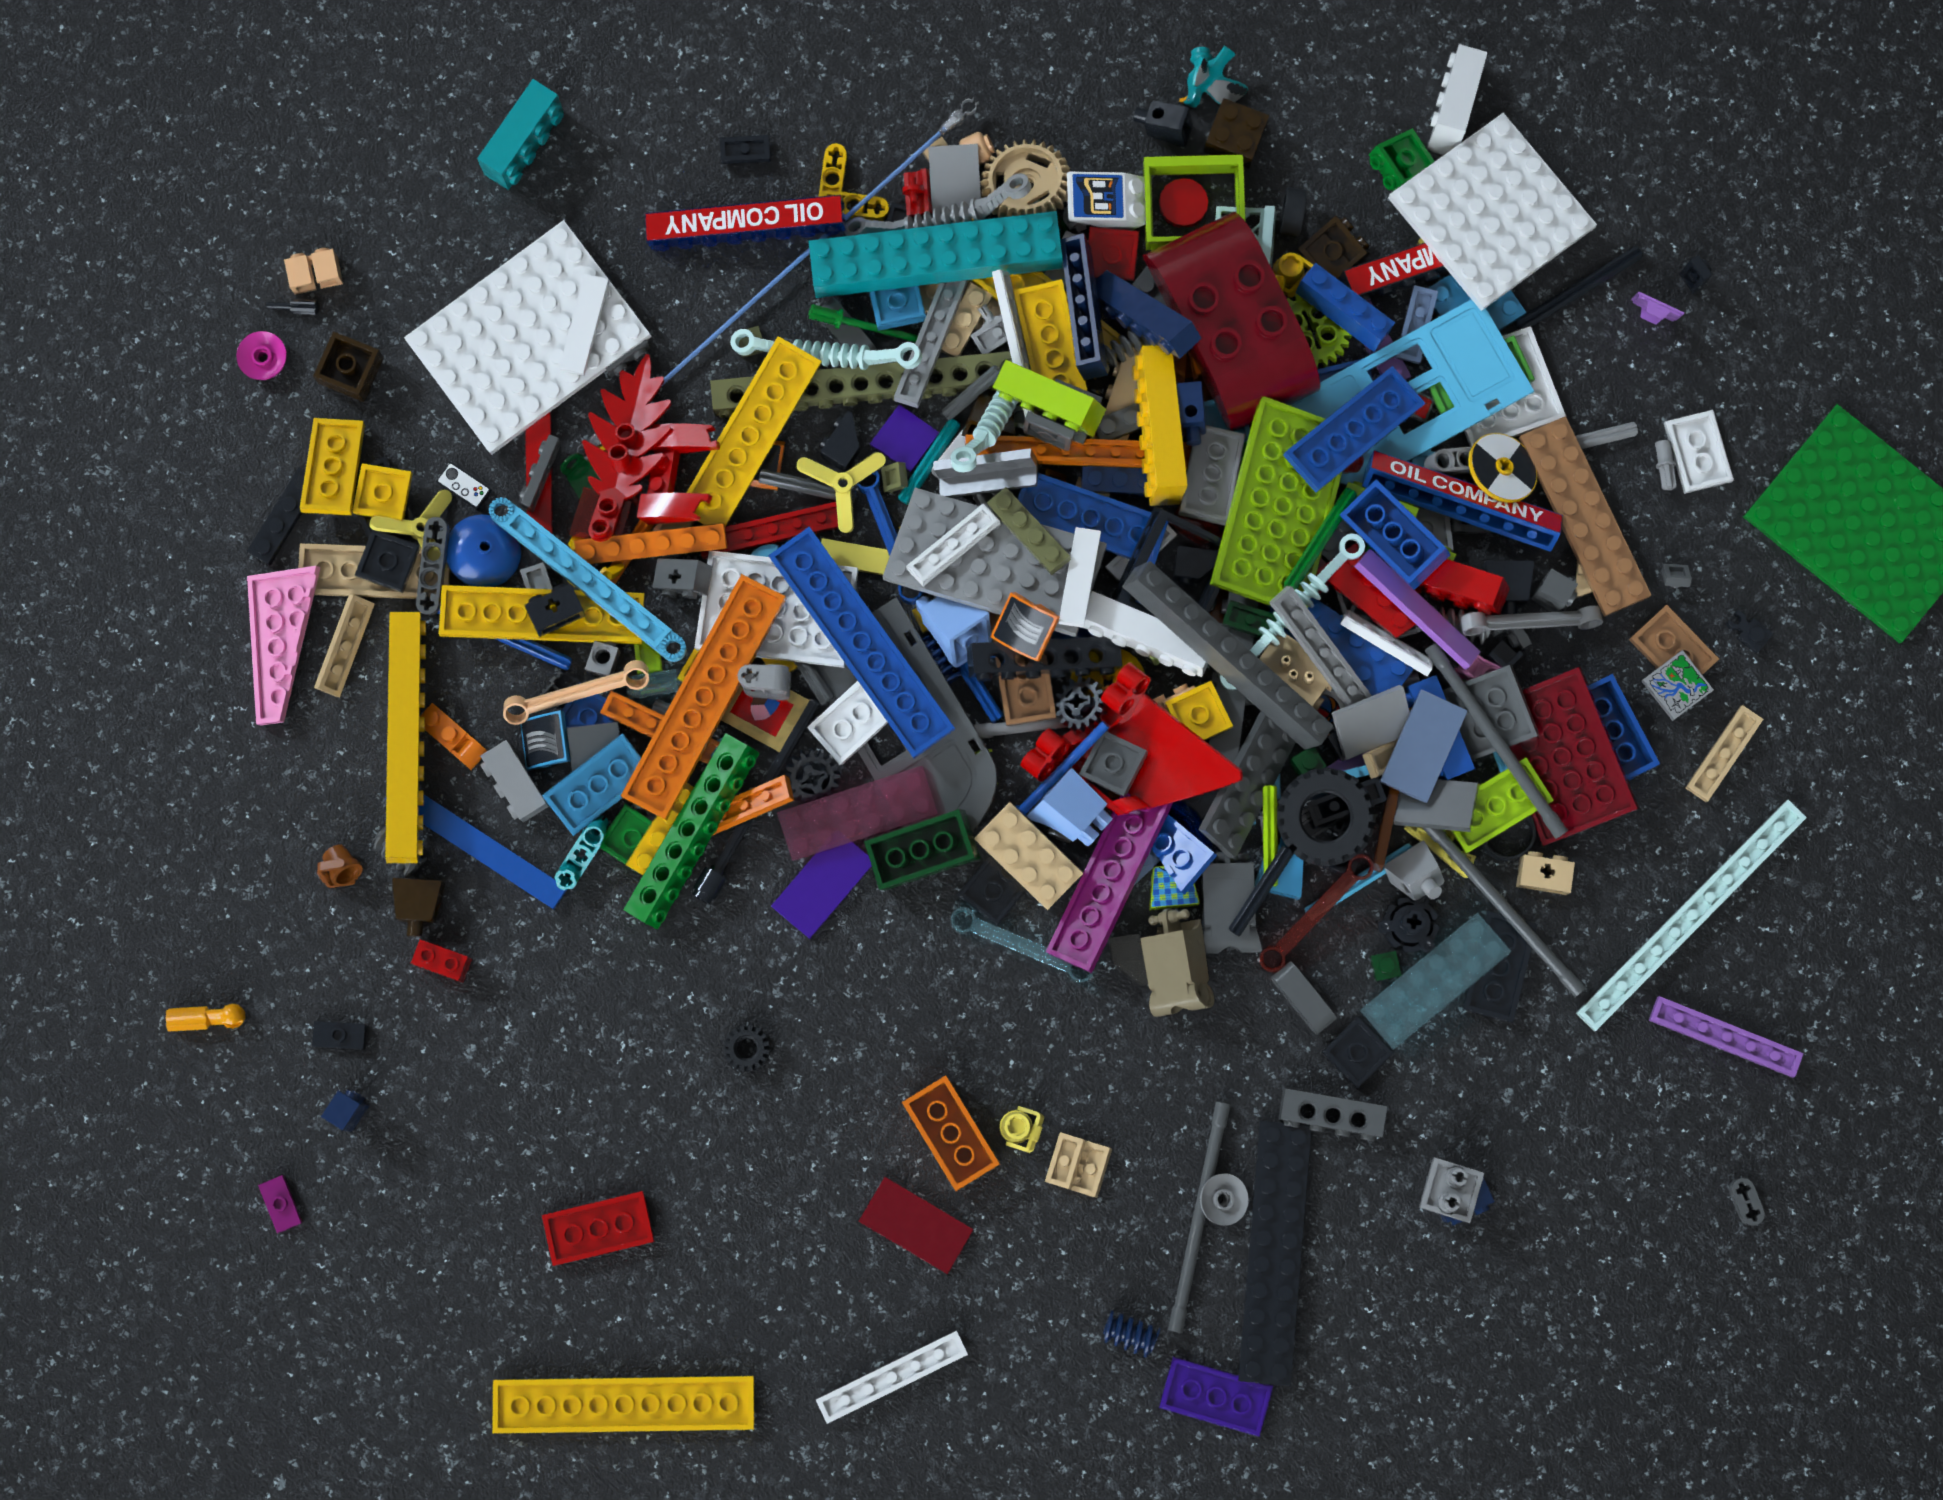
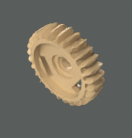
M1024 139L1022 145H1018L1014 141L1011 148L1006 144L1004 145V152L996 150L997 158L989 157L990 164H985V171L981 175L983 198L996 190V183L1000 175H1004V182H1006L1012 175L1022 173L1034 184L1030 192L1023 198L1013 199L1008 196L1007 199L992 211L993 215L998 214V217L1002 218L1056 211V208L1063 210V202H1068L1067 173L1070 172V167L1067 165L1065 157L1061 156L1060 151H1054L1053 145L1046 149L1044 141L1038 146L1035 139H1033L1031 144H1027ZM1031 161H1038L1044 163L1048 166V168L1040 166ZM1046 194H1049V195H1048L1045 199H1043L1042 201L1037 202V203H1035V204H1031V203L1035 202L1036 200L1040 199L1041 197L1045 196Z

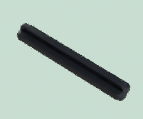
M1286 846L1280 848L1229 927L1230 932L1236 936H1241L1293 856L1294 852Z

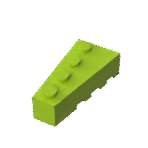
M1005 360L993 385V388L999 392L998 397L1010 403L1013 400L1021 403L1020 407L1030 412L1037 410L1043 413L1042 416L1053 422L1058 420L1064 423L1065 427L1076 432L1079 430L1094 437L1106 412V409L1095 398L1008 360Z

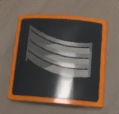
M1011 592L990 637L1034 661H1040L1060 616L1041 604L1035 605L1017 592Z

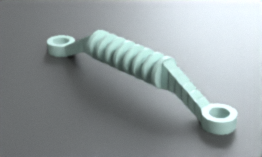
M747 329L736 331L731 338L732 348L739 355L743 356L753 353L754 350L769 352L774 344V341L755 337ZM743 337H749L748 345L740 348L739 341ZM796 339L793 343L796 347L822 361L824 367L829 366L831 361L832 367H838L840 363L842 368H847L850 364L852 369H856L859 363L860 369L866 370L868 366L873 364L898 362L905 369H913L922 360L921 350L911 342L903 343L895 349L877 351L870 350L868 345H862L860 350L857 344H853L851 349L847 343L840 347V344L837 342L833 343L832 348L830 342H824L822 346L820 341H815L812 345L810 340H806L803 345L802 340ZM908 350H913L915 353L913 359L903 361L904 353Z
M996 391L973 431L974 439L951 453V465L955 471L965 473L976 467V455L996 444L997 438L1001 435V431L1016 408L1018 401L1007 402L998 397L999 392ZM961 458H968V459H969L968 461H965V462L958 461V460L961 459Z
M1348 534L1344 536L1339 543V554L1317 576L1312 573L1307 575L1311 584L1309 585L1302 581L1300 584L1304 589L1303 592L1295 589V592L1306 606L1314 607L1311 598L1321 599L1317 592L1318 590L1327 593L1329 589L1325 583L1346 560H1355L1362 555L1365 544L1359 535ZM1349 540L1357 542L1359 546L1358 552L1353 554L1347 552L1345 543ZM1276 612L1273 613L1277 620L1276 622L1270 619L1266 620L1270 627L1269 630L1262 626L1258 629L1263 636L1250 650L1257 657L1270 643L1275 646L1280 644L1276 637L1277 635L1283 638L1287 636L1283 630L1287 626ZM1220 675V682L1224 688L1237 690Z

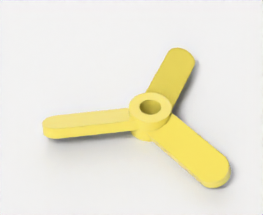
M875 452L845 473H838L805 457L800 458L796 466L800 472L833 487L836 492L839 530L843 533H850L854 529L852 486L881 468L885 464L886 459L882 453ZM840 480H845L847 482V486L840 487L838 485V482Z
M448 490L439 491L420 517L413 521L374 516L370 520V527L375 531L411 535L414 539L418 540L422 548L424 531H418L416 527L424 528L428 519L440 517L452 501V494ZM430 538L429 542H435V540ZM430 548L428 551L429 559L432 561L439 559L441 555L439 548Z

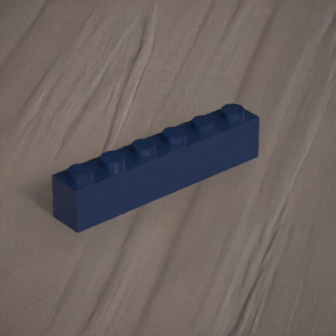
M1084 233L1060 239L1076 367L1083 380L1086 381L1108 375L1092 249Z
M1106 270L1096 279L1099 309L1108 318L1117 319L1124 328L1130 327L1138 337L1144 336L1151 345L1155 346L1157 344L1167 355L1171 353L1180 359L1202 339L1192 321L1110 271Z

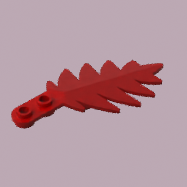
M649 354L643 357L634 376L624 370L619 372L620 385L625 401L609 391L601 389L604 405L614 425L592 412L588 413L592 427L602 446L607 451H603L586 440L582 441L586 456L595 473L600 478L598 480L592 476L588 477L590 485L600 495L588 528L590 537L597 542H604L612 537L624 501L631 499L643 490L641 484H634L648 475L664 458L663 453L642 457L661 442L671 431L670 425L647 430L671 406L670 400L650 403L664 383V377L651 378Z

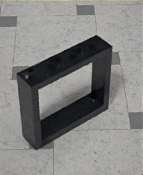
M1154 507L1111 597L1122 604L1151 616L1154 615L1147 608L1130 599L1131 594L1122 586L1135 567L1148 561L1166 521L1219 547L1222 538L1157 507ZM1213 571L1197 602L1208 613L1214 610L1217 604L1216 597L1221 589L1210 585Z

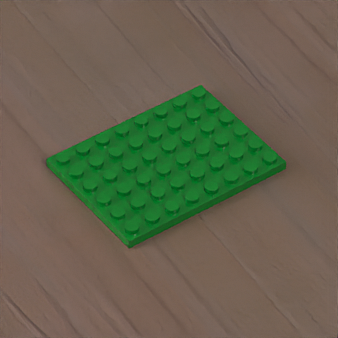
M1836 404L1743 518L1900 644L1943 593V488L1841 406Z

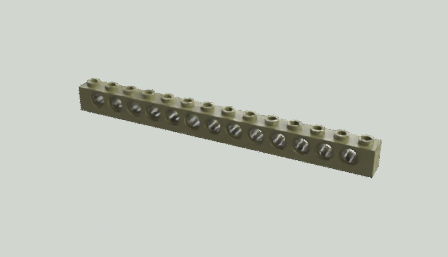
M1010 351L938 358L932 375L938 374L942 377V380L939 383L929 381L922 399L931 398L932 394L954 396L957 392H963L980 377L978 375L979 371L983 369L988 370L994 365L998 366L1001 370L1005 360L1012 362ZM898 362L870 365L866 370L860 369L859 366L856 369L847 367L817 370L808 387L814 386L818 388L817 394L810 396L804 392L794 410L804 411L810 406L826 409L833 407V404L843 403L844 406H854L861 401L877 404L883 402V399L891 398L894 401V395L905 368ZM957 372H963L967 375V378L963 381H957L953 376ZM754 376L711 380L714 415H719L720 418H730L738 403L731 401L734 394L744 395ZM884 379H889L893 382L889 388H882L879 383ZM863 381L868 384V387L863 391L855 389V384ZM834 384H840L843 386V390L839 393H833L830 391V387ZM991 385V386L988 388V389H991L992 391H996V390L993 388V385Z

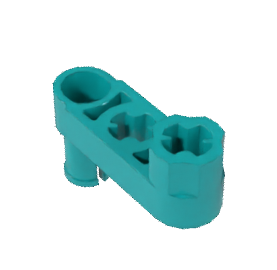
M603 815L593 820L582 831L554 877L558 888L562 890L573 889L602 845L606 829L609 826L607 818L604 821L602 820ZM581 849L586 851L583 858L578 856ZM568 873L571 875V877L569 878L565 876V874Z

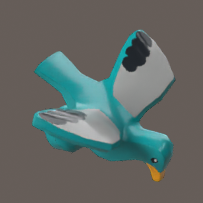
M1224 46L1216 58L1212 59L1213 56L1209 48L1197 47L1193 49L1190 61L1195 67L1189 73L1187 79L1188 95L1181 98L1179 102L1189 107H1197L1204 92L1208 93L1220 105L1223 98L1236 102L1248 91V87L1241 82L1226 78L1222 74L1225 65L1236 54L1230 48Z

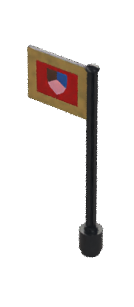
M740 684L721 721L779 752L761 783L762 785L778 778L818 707H821V704L816 698L806 699L790 690V698L788 700L753 698L745 694ZM754 818L738 824L715 865L703 869L693 887L695 889L692 893L694 897L709 905L712 900L717 898L727 880L723 877L725 874L724 869Z

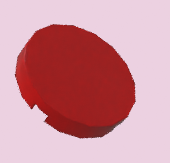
M1186 178L1173 180L1161 192L1159 201L1161 215L1166 222L1175 227H1192L1196 225L1207 212L1208 197L1206 191L1194 180Z

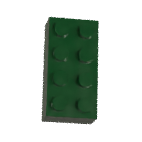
M962 809L864 841L879 890H888L981 858L966 811Z

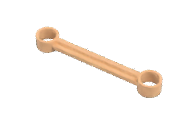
M633 660L625 665L622 672L530 699L517 695L511 696L504 702L503 717L508 723L519 725L524 723L531 713L623 686L634 690L642 689L649 682V668L644 662ZM633 670H639L645 676L642 679L634 680L628 677V673ZM517 705L524 708L525 711L522 714L514 715L509 713L507 709Z

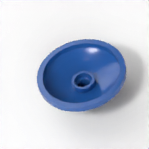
M481 514L467 517L456 524L449 533L446 562L454 576L464 584L478 587H497L509 580L517 570L521 558L520 542L495 523L490 515ZM487 544L489 550H481L480 545Z

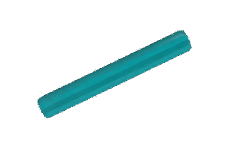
M954 419L947 421L909 479L908 487L903 488L899 494L898 499L902 503L909 505L914 488L920 489L932 471L933 461H938L959 430L960 423Z

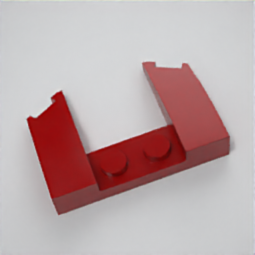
M687 423L652 425V429L670 425L671 431L651 449L654 451V454L663 453L664 458L650 473L647 494L640 495L638 519L648 525L700 521L701 517L694 514L700 502L710 504L712 496L701 493H674L680 453L720 450V443L716 440L711 442L708 433L715 431L714 426Z

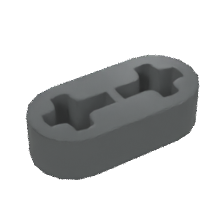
M1746 1178L1733 1180L1729 1186V1193L1741 1222L1749 1226L1760 1224L1764 1220L1765 1213L1754 1184ZM1739 1183L1742 1186L1746 1185L1748 1187V1190L1745 1191L1747 1200L1744 1199L1742 1194H1737L1736 1189L1739 1188ZM1748 1203L1751 1210H1757L1758 1214L1754 1216V1221L1752 1218L1746 1217V1214L1749 1213Z

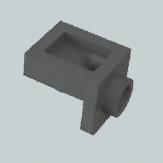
M1524 629L1494 630L1491 633L1495 638L1507 631L1508 635L1506 637L1513 649L1516 648L1518 652L1527 649L1532 644Z

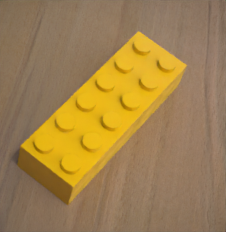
M1158 345L1142 346L1139 355L1135 356V365H1132V380L1137 382V388L1134 390L1135 404H1139L1140 412H1137V426L1142 428V435L1139 436L1140 450H1144L1145 456L1142 459V473L1147 474V482L1144 483L1145 497H1149L1150 506L1179 505L1188 485L1173 354L1167 355Z

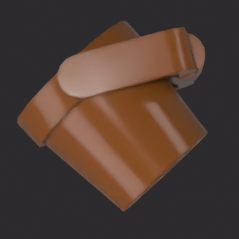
M340 844L326 850L322 856L323 862L317 864V875L329 888L353 885L363 871L360 862L352 856L345 846Z

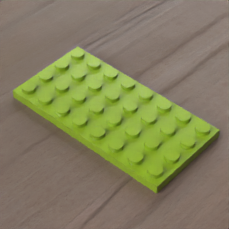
M1268 397L1261 398L1256 407L1210 585L1271 606L1269 602L1285 588V580L1334 506L1342 472L1315 493L1283 454L1326 420L1325 418ZM1321 553L1307 575L1312 573L1316 576ZM1306 575L1303 582L1310 585L1311 582ZM1300 584V586L1298 587L1297 590H1300V591L1303 592L1304 589L1302 588V586H1301V584Z

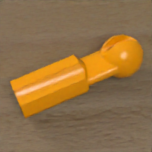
M228 1004L222 1009L209 1010L207 1006L170 1008L166 1010V1027L168 1031L201 1030L209 1028L210 1025H224L227 1028L234 1029L241 1026L245 1021V1011L238 1004Z

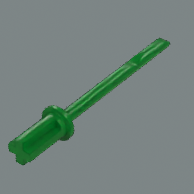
M812 304L808 313L809 319L835 325L837 329L843 323L916 342L918 335L892 328L878 331L876 324L843 316V309L837 311Z

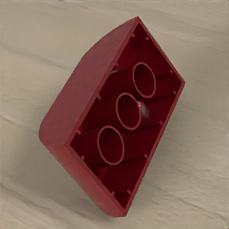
M1232 212L1143 255L1167 307L1192 321L1202 338L1189 352L1228 430L1235 432L1252 424L1256 407L1262 397H1268L1291 405L1320 390L1318 369L1307 339L1259 242L1238 213Z

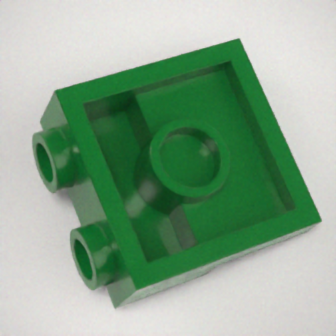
M1413 128L1376 145L1369 154L1371 167L1379 170L1383 176L1385 188L1392 191L1398 189L1435 162Z

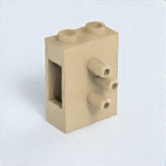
M1277 635L1276 637L1280 644L1275 646L1270 643L1259 659L1314 709L1318 710L1324 701L1321 696L1326 690L1331 692L1332 687L1296 640L1288 635L1285 638Z

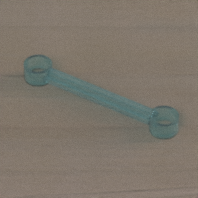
M960 907L951 915V926L960 934L972 932L1067 972L1071 980L1076 983H1085L1093 975L1092 972L1085 979H1077L1072 973L1073 965L1046 953L1047 947L976 918L974 912L969 908ZM968 912L971 914L973 922L969 929L960 930L955 925L954 918L958 913Z

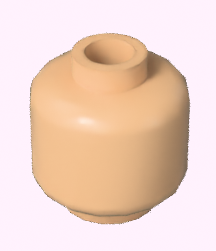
M976 132L960 140L959 145L978 144L979 166L990 162L989 157L995 153L994 146L987 134L983 135L980 132Z

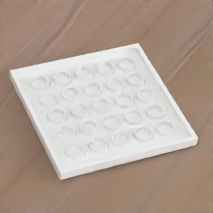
M1504 113L1389 194L1388 197L1481 311L1597 226L1595 221Z

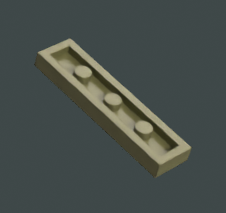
M1007 487L987 502L992 512L1051 576L1071 560L1070 555Z

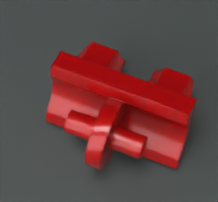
M926 168L916 172L904 173L902 193L906 199L907 216L915 217L917 213L922 216L925 211L932 213L929 170Z

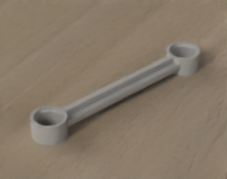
M1587 606L1577 611L1485 616L1483 612H1472L1463 615L1460 618L1463 634L1473 636L1490 630L1578 626L1579 629L1586 630L1600 626L1603 623L1599 606Z

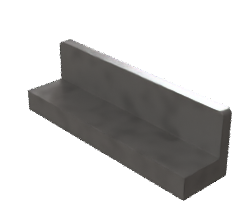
M1031 448L977 455L976 467L965 473L955 471L952 468L951 459L933 461V470L939 477V495L949 498L998 492L1005 487L1008 490L1036 487L1038 485V462ZM961 458V459H959L958 461L965 462V461H968L969 459H968V458Z

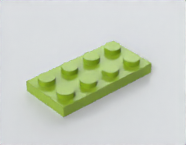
M1524 758L1519 763L1547 803L1553 802V798L1528 759ZM1506 769L1479 786L1471 832L1451 831L1465 854L1537 812V809L1509 769Z

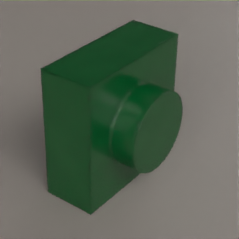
M1396 951L1370 956L1375 982L1402 976Z

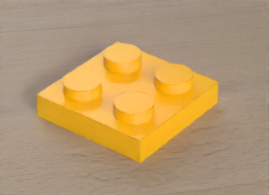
M362 463L352 512L369 517L381 516L398 520L404 519L413 473L411 471Z
M1212 681L1165 702L1169 713L1204 741L1233 728V724Z

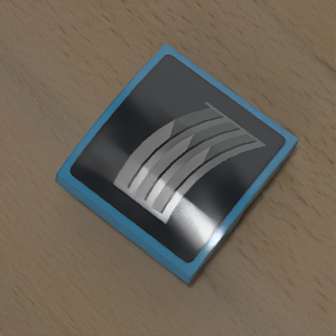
M559 710L530 717L520 724L526 771L551 767L553 764L571 761L564 711Z

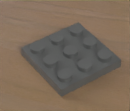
M1512 664L1464 682L1508 747L1540 735ZM1452 687L1443 690L1448 702L1467 710ZM1467 710L1459 731L1471 760L1496 752Z

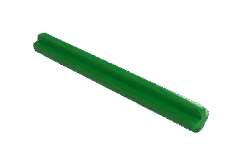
M1351 488L1344 489L1285 580L1284 587L1292 586L1294 590L1298 589L1300 583L1304 580L1342 521L1340 514L1356 499V491Z

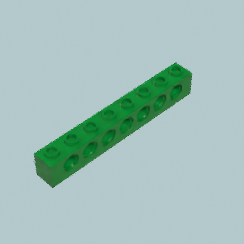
M725 733L624 907V911L656 929L660 927L673 902L678 898L684 883L690 877L699 857L704 853L710 838L716 832L721 819L729 810L732 800L742 787L743 781L750 769L755 765L756 759L760 754L758 751Z

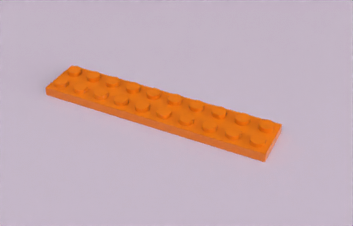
M743 574L740 575L623 790L622 798L667 821L740 686L738 671L744 665L752 664L787 599L786 596Z

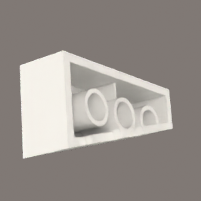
M1459 44L1456 53L1451 52L1447 67H1450L1451 70L1450 73L1445 72L1441 85L1445 87L1444 93H1439L1436 103L1439 110L1434 112L1430 124L1433 130L1427 147L1428 151L1445 155L1462 142L1487 52Z

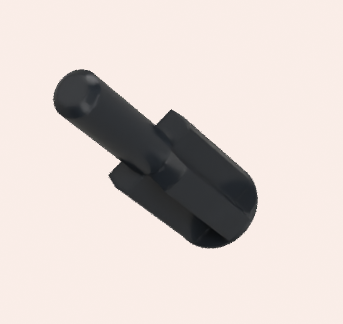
M291 299L290 303L268 302L266 304L267 309L290 310L292 314L317 315L319 309L317 300Z

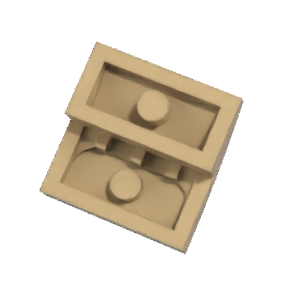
M1060 1132L1045 1182L1098 1198L1112 1149Z

